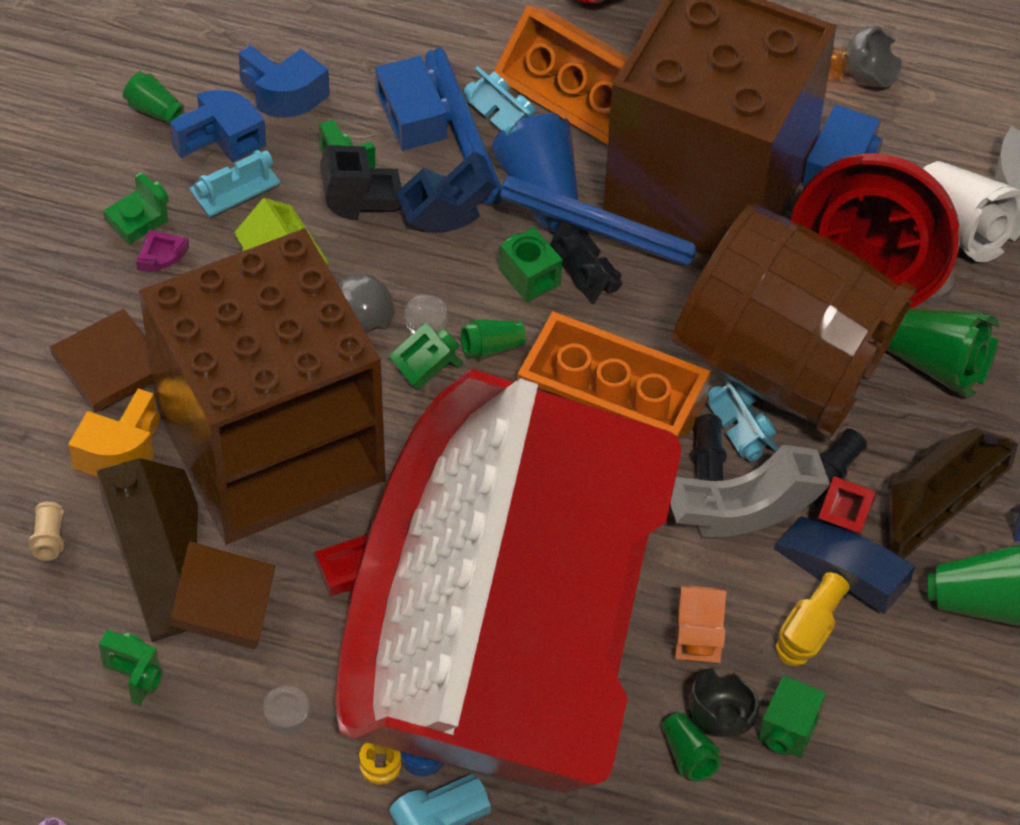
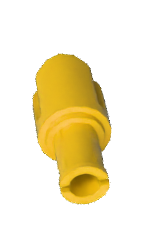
M833 572L825 573L820 585L811 598L799 600L781 626L778 634L779 640L776 643L778 657L784 664L790 666L803 665L808 659L814 658L825 644L836 625L833 612L850 588L848 582L842 576Z

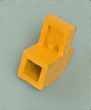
M138 388L120 421L87 411L68 444L73 469L98 477L97 470L137 458L152 461L154 458L152 436L155 434L160 420V414L156 412L154 394Z

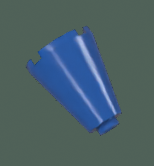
M538 114L515 122L517 130L507 136L505 130L497 134L492 142V149L508 176L578 201L572 129L566 117L563 122L560 121L558 114ZM530 210L543 229H551L552 232L556 233L561 223L560 220Z

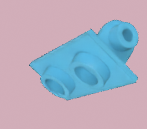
M477 66L475 70L481 78L477 83L470 82L464 89L466 101L486 118L496 108L499 109L490 121L499 130H505L506 136L517 130L515 122L531 117L537 112L536 108L521 94L516 99L507 91L510 89V86L494 71L488 75Z
M256 150L253 152V155L236 162L235 167L231 169L227 166L208 176H200L199 182L195 183L189 190L210 218L281 183L270 168L273 165L270 153L267 150L263 152Z
M721 375L727 385L723 388L721 386L712 388L707 395L709 398L707 404L713 413L721 418L724 428L736 420L739 422L726 432L739 455L752 462L763 455L762 449L767 445L777 451L779 447L772 437L777 433V430L763 412L756 413L751 405L756 401L754 394Z

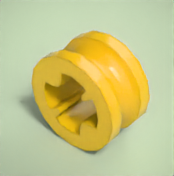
M367 742L364 743L359 753L360 770L363 777L369 782L378 785L388 784L395 780L401 770V752ZM376 754L386 755L385 767H375Z

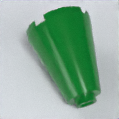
M909 308L887 351L957 394L972 397L977 393L971 390L974 383L984 384L993 365L999 339L991 337L992 326L999 328V321L995 316L986 313Z
M1020 545L937 565L936 574H928L929 601H937L938 610L1020 627Z

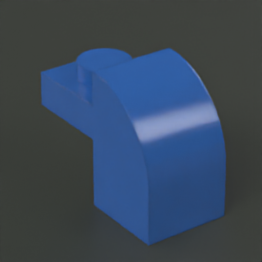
M248 45L238 53L240 79L249 90L255 91L257 110L264 114L281 118L299 116L310 111L330 96L329 69L301 48L279 65H276L251 45Z
M211 90L197 94L198 109L186 112L177 119L170 121L173 149L180 158L217 142L230 161L234 162L267 146L264 118L248 99L232 91Z

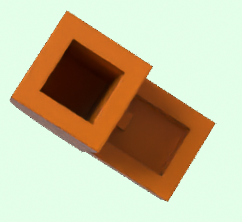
M680 585L675 659L721 663V652L725 641L724 617L727 593L725 588Z

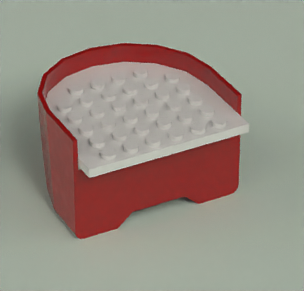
M470 369L439 393L416 421L391 471L372 521L352 588L339 650L335 693L339 733L359 741L532 786L567 793L604 782L610 776L613 769L628 700L618 679V672L648 536L667 521L681 457V444L679 439L668 430L538 390L537 383L521 378L512 382Z

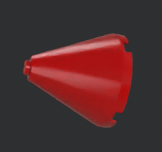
M868 153L852 155L827 165L806 184L796 202L791 221L803 224L804 227L833 241L862 260L864 259L870 266L896 284L900 285L905 281L916 287L915 295L909 298L912 301L909 308L925 302L944 285L953 270L960 246L961 233L958 214L949 194L943 186L918 165L886 154Z

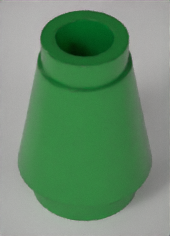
M141 71L135 73L124 88L122 96L128 101L129 107L167 122L169 125L170 121L177 119L183 113L184 105L178 102L151 73L146 75Z
M471 319L470 323L462 324L460 340L463 353L467 358L475 357L476 360H481L519 346H524L526 334L521 321Z
M675 713L663 722L662 730L665 733L678 771L682 776L688 777L692 782H700L711 777L721 765L719 748L684 713Z

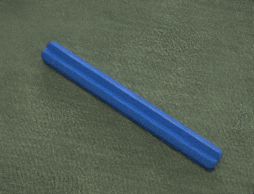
M442 48L429 50L425 54V64L428 70L433 69L435 72L440 98H446L449 102L452 113V120L449 122L464 159L473 151L485 156L498 186L482 202L488 206L493 203H499L502 201L500 197L501 184L447 54Z
M512 176L506 177L500 190V197L503 200L683 266H689L696 253V245L694 243Z

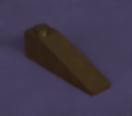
M137 458L97 470L101 498L151 641L155 642L187 632V630L168 625L186 548L189 541L197 543L199 508L185 469Z

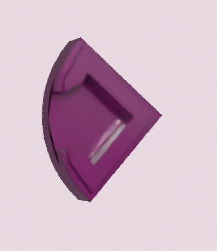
M149 230L136 260L137 270L157 271L174 265L187 253L190 247L189 238Z

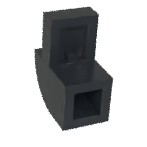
M325 146L320 162V172L326 204L334 214L346 219L358 220L361 210L401 211L402 206L396 194L402 188L398 169L370 168L366 146Z

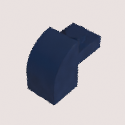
M473 151L446 177L429 169L422 168L396 194L409 224L430 232H448L462 228L479 218L480 214L476 205L498 186L485 156Z

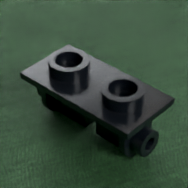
M561 221L550 246L562 258L563 268L589 302L595 304L604 290H608L609 293L619 290L622 286V281L620 280L621 273L612 266L606 257L598 258L601 250L588 235V231Z

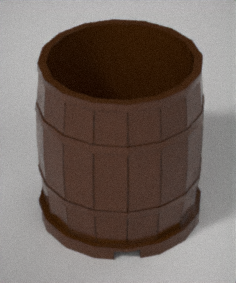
M752 202L745 207L733 222L702 271L678 318L672 335V341L709 365L716 373H720L745 390L775 405L778 409L788 411L817 425L816 432L830 439L857 400L854 398V395L861 384L859 380L863 377L870 379L912 303L909 298L915 295L917 288L905 281L900 285L896 284L870 266L867 261L862 260L833 241L804 227L803 224L788 220Z

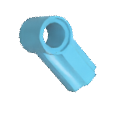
M472 773L428 794L424 790L409 792L397 799L390 807L389 812L396 825H465L491 813V804L480 779L476 778Z

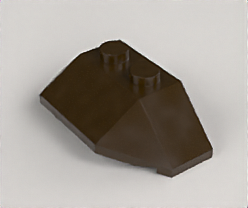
M975 428L950 436L938 447L932 445L927 448L912 469L909 471L901 470L888 485L890 493L886 505L887 549L905 559L1012 468L1019 444L1012 438Z

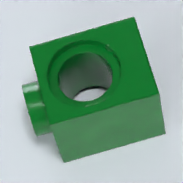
M532 227L521 234L510 236L504 243L500 244L499 271L528 303L561 285L562 258L536 228Z
M783 675L763 717L759 742L766 744L768 748L778 754H791L801 759L821 716L826 692Z

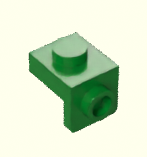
M107 629L99 642L103 667L130 676L128 687L131 702L141 706L148 693L153 694L156 691L162 678L163 669L159 666L157 648L145 644L142 639L134 634L122 633L121 635Z

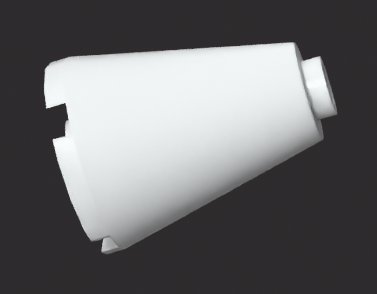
M936 161L923 168L949 194L959 218L960 247L967 256L976 262H988L1005 252L1000 247L1009 238L1014 242L1020 235V190L942 161Z

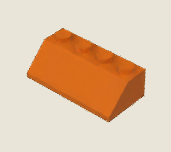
M527 5L494 72L502 77L510 87L553 113L558 114L563 119L566 117L571 124L608 145L612 84L627 61L628 56L547 8Z
M552 311L521 366L517 379L521 378L537 383L539 388L567 399L668 430L680 439L691 432L696 418L699 417L707 401L711 371Z

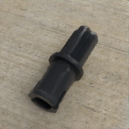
M714 414L700 415L696 418V422H694L696 448L692 453V459L697 464V478L699 480L724 481L723 463L726 461L727 452L722 447V420Z

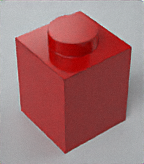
M833 476L818 518L820 521L862 536L877 496L876 491Z

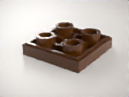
M124 308L50 346L53 358L94 413L132 394L138 388L141 389L153 382L146 336Z
M189 541L168 625L256 649L261 636L276 565Z

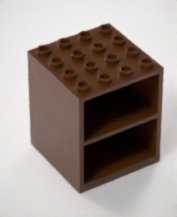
M662 0L612 84L603 210L694 243L696 249L713 255L733 222L750 203L755 202L761 205L762 208L783 217L804 177L806 161L818 139L837 25L767 0Z
M306 228L139 290L157 411L225 545L386 481L381 358Z

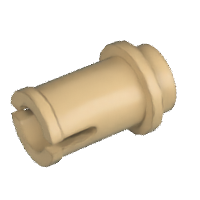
M42 502L35 508L34 534L30 536L28 545L35 558L50 561L56 559L64 549V540L61 537L64 510H62V506L58 503Z

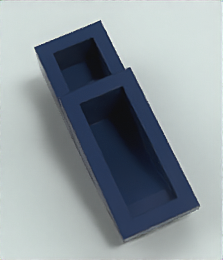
M802 516L775 544L774 549L820 581H822L823 576L827 572H833L842 576L850 587L843 596L844 598H847L852 592L883 614L889 610L910 586L915 568L914 565L863 536L820 520Z

